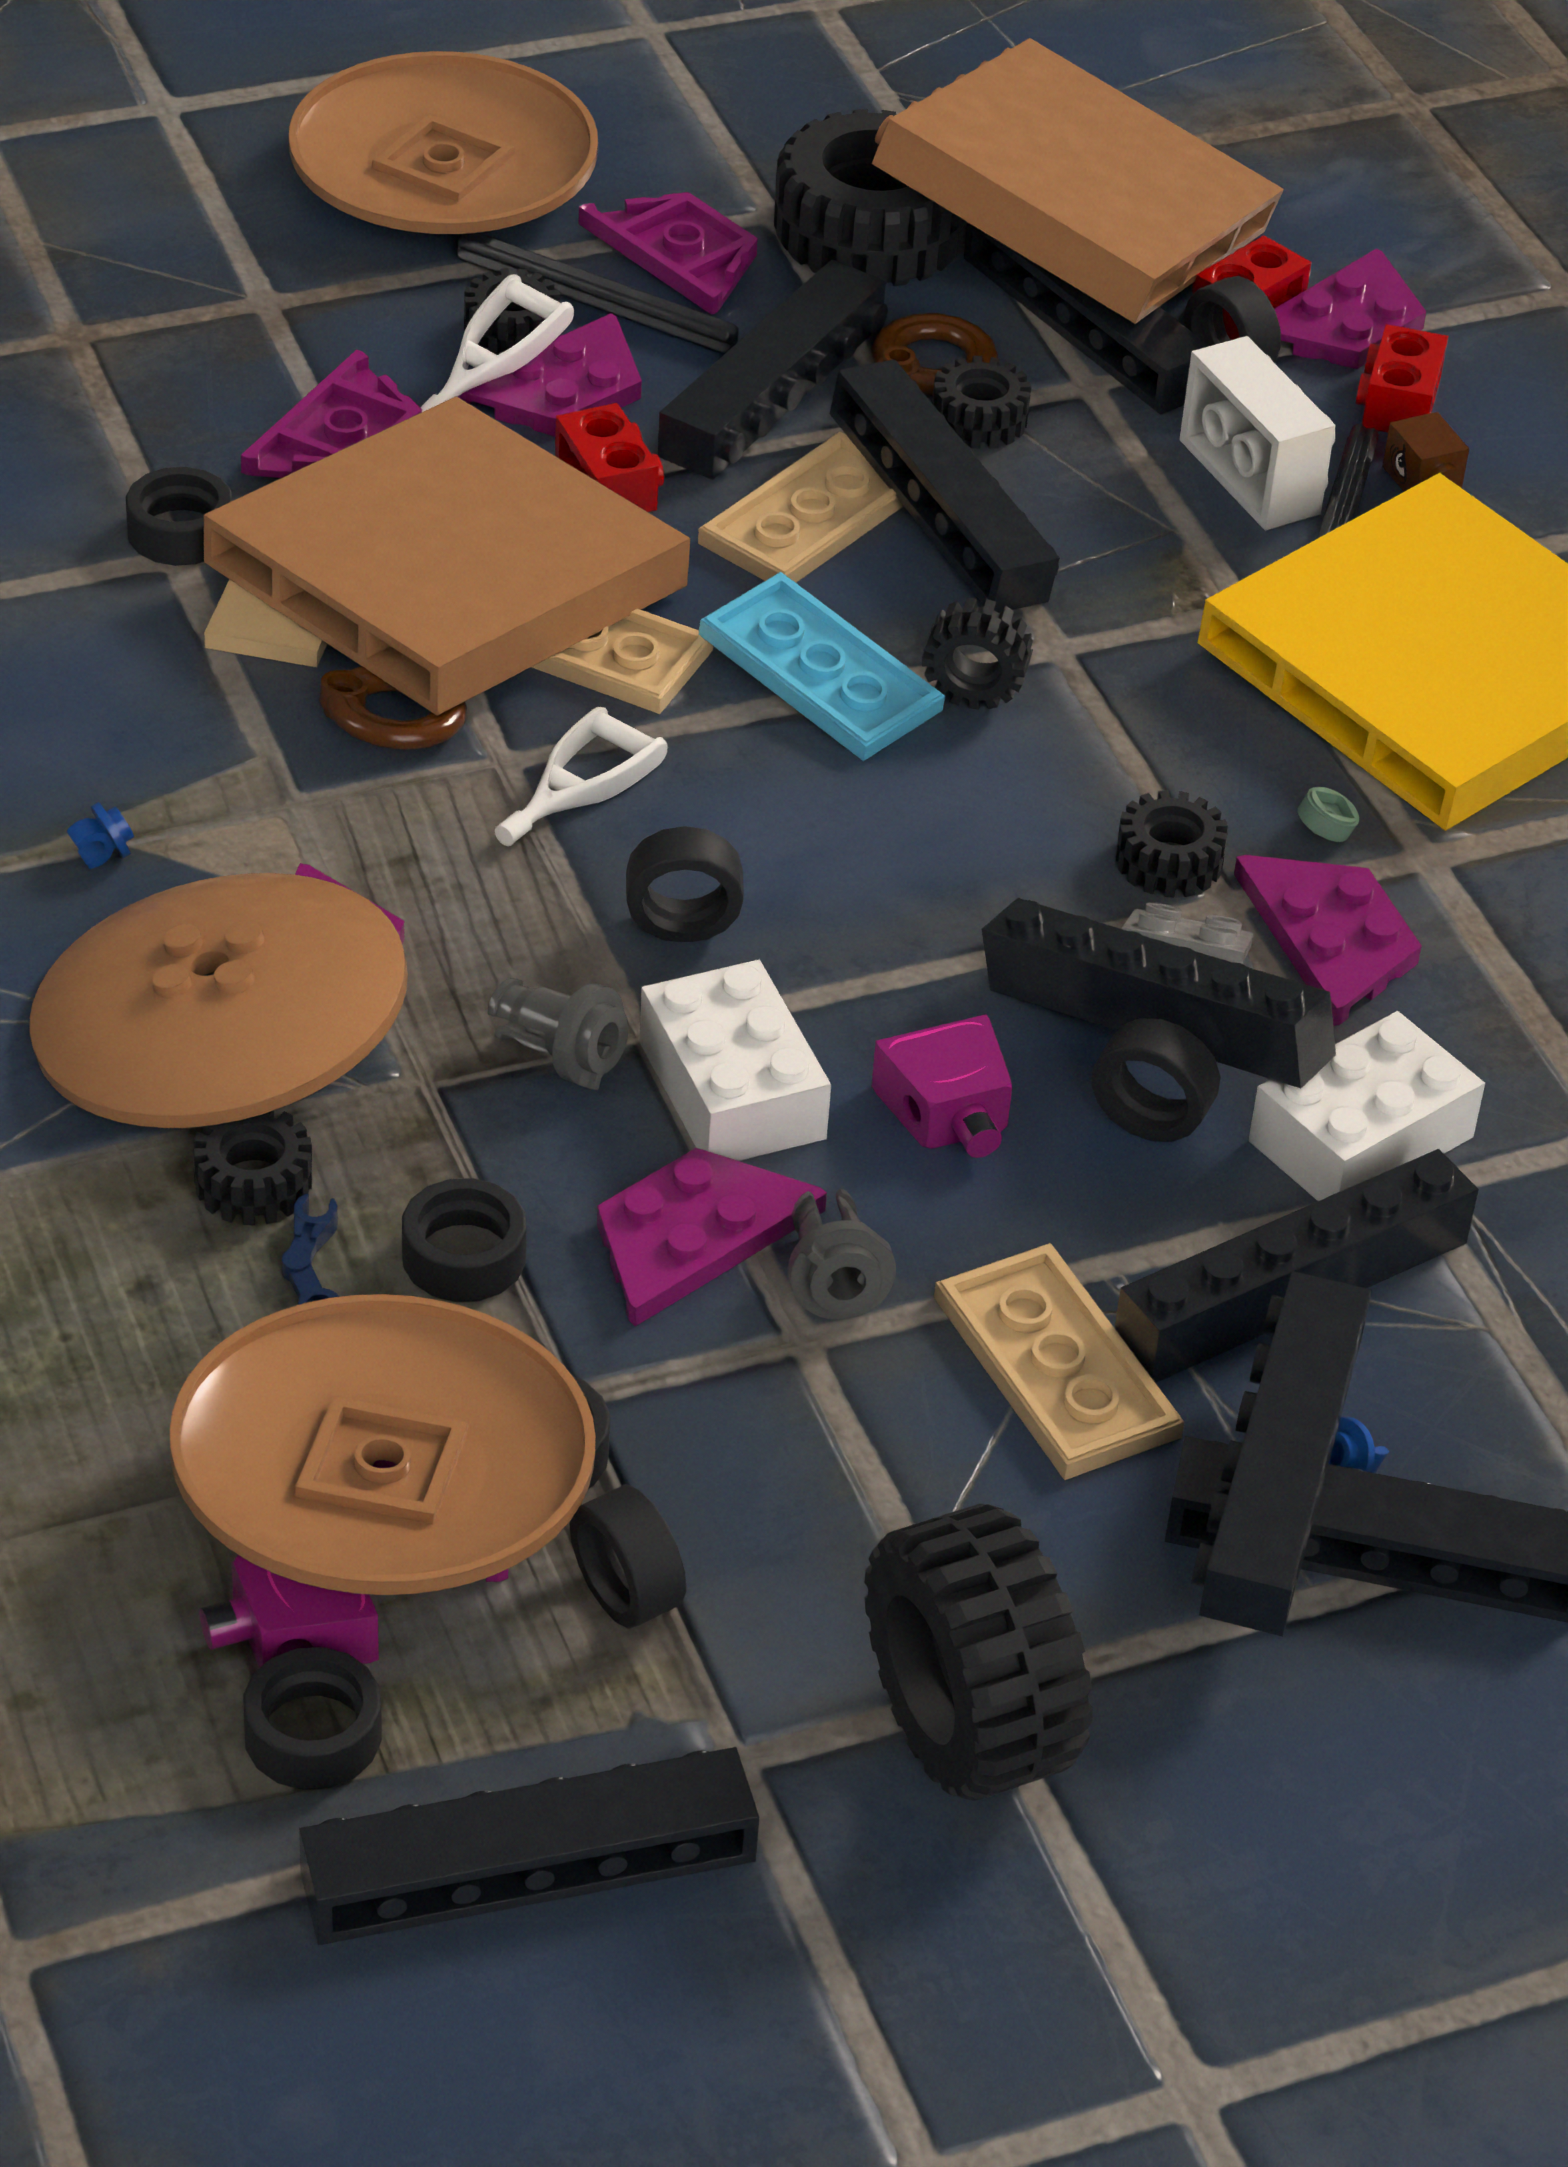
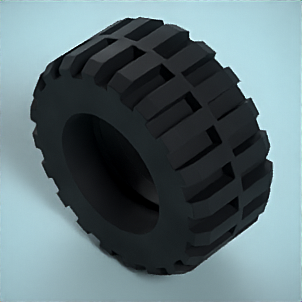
M868 109L853 110L852 114L842 115L841 112L827 114L823 121L814 119L806 123L800 131L797 130L786 141L783 149L779 152L774 205L776 235L792 258L800 265L807 263L812 272L817 273L833 259L883 279L886 283H892L893 286L907 285L910 279L917 278L919 281L932 277L936 270H944L963 251L967 221L872 164L879 146L875 142L877 131L889 115H896V111L882 110V113H868Z
M982 1503L887 1533L872 1550L868 1558L870 1565L865 1570L864 1580L868 1588V1594L864 1597L865 1612L870 1618L871 1631L868 1633L872 1651L876 1652L880 1670L877 1671L883 1689H887L893 1705L891 1711L897 1725L902 1726L907 1736V1745L914 1757L922 1760L924 1771L933 1782L941 1783V1789L948 1794L972 1801L981 1800L1043 1779L1072 1767L1087 1746L1090 1738L1087 1728L1091 1725L1093 1717V1707L1088 1702V1693L1092 1690L1090 1672L1085 1669L1082 1655L1085 1652L1081 1633L1076 1631L1071 1613L1074 1611L1066 1592H1062L1056 1579L1058 1573L1049 1557L1043 1556L1039 1549L1040 1542L1032 1531L1021 1527V1519L1011 1512L1004 1511L1002 1508Z

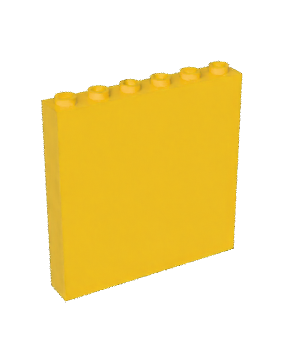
M1441 473L1430 477L1205 599L1197 642L1199 645L1445 831L1568 758V563Z

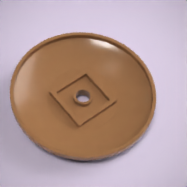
M446 51L413 52L391 55L357 64L336 73L313 88L299 103L292 116L289 126V152L292 164L305 185L322 200L342 212L392 229L430 234H465L498 230L531 221L555 210L574 197L589 180L596 166L598 132L595 121L584 103L571 90L544 73L509 60L474 53Z
M247 873L199 880L167 889L132 903L105 918L74 941L59 956L39 985L30 1013L31 1042L41 1071L52 1087L67 1100L97 1116L121 1123L157 1128H191L239 1121L271 1112L301 1100L331 1084L362 1061L384 1038L402 1007L408 980L406 957L398 932L381 909L365 897L335 883L312 877L279 873ZM214 972L213 975L204 976L208 973Z
M387 1294L351 1295L307 1302L277 1311L239 1329L216 1345L189 1374L176 1399L170 1424V1462L178 1489L194 1516L210 1534L249 1562L288 1579L329 1590L374 1595L416 1594L462 1586L493 1576L517 1565L553 1540L571 1521L588 1491L594 1469L596 1435L587 1399L574 1377L549 1350L510 1324L485 1313L435 1299ZM377 1460H386L397 1464L390 1468L372 1466Z

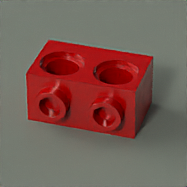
M1263 235L1196 274L1192 293L1194 294L1198 289L1224 278L1240 276L1253 281L1266 294L1275 309L1308 289L1312 262ZM1223 308V322L1230 340L1240 338L1236 324L1230 314Z
M1389 324L1385 325L1381 343H1370L1364 373L1361 374L1355 404L1365 406L1362 424L1366 428L1374 427L1377 431L1388 433L1390 422L1432 413L1441 380L1449 336Z
M618 403L556 415L555 456L646 512L657 510L658 487L664 484L662 462L656 453L651 454L643 442L639 426L635 422L629 421Z

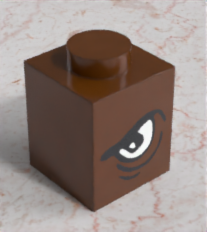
M1438 412L1390 422L1382 467L1403 492L1438 473H1441L1462 488L1469 447Z

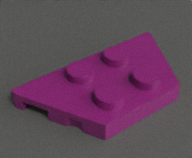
M689 192L665 194L658 198L639 197L625 199V209L621 211L601 213L597 210L594 203L579 206L578 224L711 315L720 310L757 256V237Z
M1377 248L1275 308L1281 329V341L1294 343L1293 355L1310 359H1325L1332 364L1353 369H1359L1366 364L1370 343H1381L1386 324L1422 330L1426 317V310L1385 254Z
M610 313L558 336L545 350L520 369L472 388L458 396V398L468 404L473 401L494 407L495 419L514 425H526L534 431L555 437L556 415L618 403L622 408L641 399L642 380L619 321L614 314Z
M356 349L241 454V473L248 476L283 478L422 413V409L409 396L401 394L397 389V384L386 374L377 377L369 369V357L364 352Z
M1252 855L1236 856L1234 876L1304 983L1330 992L1333 1026L1345 1022L1349 1017L1350 1007L1364 996L1373 1000L1386 989L1387 983L1390 980L1401 978L1418 964L1422 945L1369 868Z
M694 1148L597 1205V1227L603 1245L610 1250V1266L616 1283H621L626 1298L628 1320L636 1327L794 1231L792 1219L794 1204L807 1191L813 1194L819 1215L826 1211L827 1192L821 1187L703 1149Z

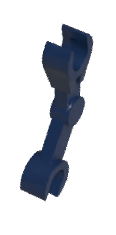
M304 1194L295 1202L294 1238L290 1248L282 1255V1274L287 1281L291 1282L299 1299L298 1305L339 1297L336 1292L322 1288L312 1267L315 1253L337 1231L338 1209L334 1198L330 1200L327 1213L318 1217L309 1216V1194Z

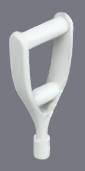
M512 274L507 276L484 300L469 321L447 383L438 395L433 394L420 407L422 412L451 398L458 397L472 388L510 374L529 363L569 326L574 316L573 306L569 302L560 303L522 283L518 275ZM511 302L545 319L525 338L499 355L478 345L488 328ZM469 365L474 367L473 369L467 370Z
M604 707L592 709L557 742L549 755L546 768L531 801L523 811H515L495 828L497 839L503 845L511 846L530 831L532 823L552 813L599 803L616 796L640 781L662 763L667 754V742L662 737L654 739L608 715V711ZM596 736L634 755L613 769L586 781L563 769L567 762Z

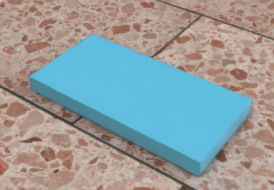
M782 572L777 573L700 620L699 635L862 761H865L943 711L946 697L944 694Z

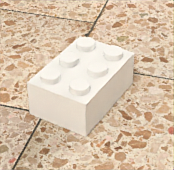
M1248 336L1192 351L1179 440L1265 531L1321 515L1324 492L1328 485L1327 474L1332 445L1335 442L1336 425Z
M760 959L642 987L639 1042L696 1148L741 1161L827 1139L831 1083Z
M1396 1011L1335 1044L1336 1056L1301 1089L1272 1079L1259 1085L1248 1141L1311 1196L1320 1201L1436 1149L1446 1153L1473 1138L1485 1082L1399 1011Z

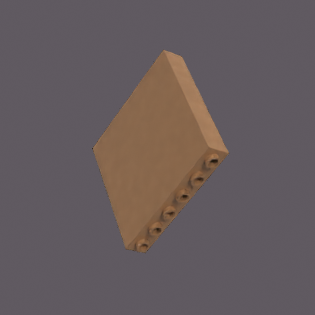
M1031 38L1013 48H1006L999 56L989 62L983 61L978 68L966 75H959L954 82L944 88H936L930 96L919 102H912L907 109L897 115H889L877 131L875 142L879 146L872 161L874 166L1135 324L1195 282L1196 274L1234 253L1237 249L1244 247L1264 233L1284 191L1280 186Z
M457 396L204 514V563L437 716L603 630L604 627H609L630 616L631 612L635 609L642 610L686 587L688 583L691 538Z

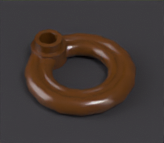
M940 313L911 314L893 320L877 333L871 348L874 363L895 359L909 377L917 383L924 395L933 396L935 375L937 371L941 372L942 369L921 367L915 352L907 347L909 344L920 340L935 339L946 341L958 346L965 352L967 363H972V356H982V362L990 363L991 357L998 358L994 341L978 325L960 317Z
M363 666L351 670L329 671L321 678L319 702L324 708L325 715L334 720L340 728L352 737L378 747L399 750L429 748L450 740L465 723L467 711L465 702L438 716L431 712L427 716L416 720L401 721L373 714L365 708L367 696L377 692L400 691Z

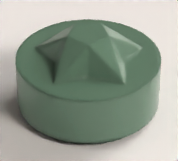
M1313 787L1309 789L1297 808L1302 822L1314 834L1330 841H1346L1359 823V815L1355 806L1340 793L1326 787Z

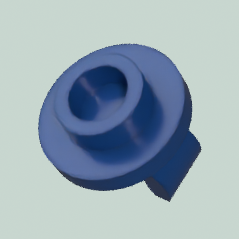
M99 802L90 807L96 819H81L72 824L67 830L69 837L79 849L77 850L89 869L99 867L107 862L114 849L122 858L130 855L131 852L126 842L135 837L116 806L105 811Z
M1341 1417L1329 1464L1377 1473L1389 1450L1385 1446H1374L1373 1438L1363 1423L1352 1417Z

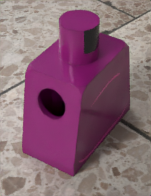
M987 1014L876 1040L871 1086L878 1097L922 1147L934 1149L961 1142L967 1153L974 1158L985 1157L999 1147L1002 1141L1000 1132L1008 1126L1012 1083Z
M237 1555L231 1562L233 1599L199 1609L203 1634L210 1650L248 1640L259 1668L272 1657L295 1648L325 1647L348 1653L362 1664L379 1660L378 1613L369 1594L335 1591L300 1583L274 1574L249 1562L240 1555Z

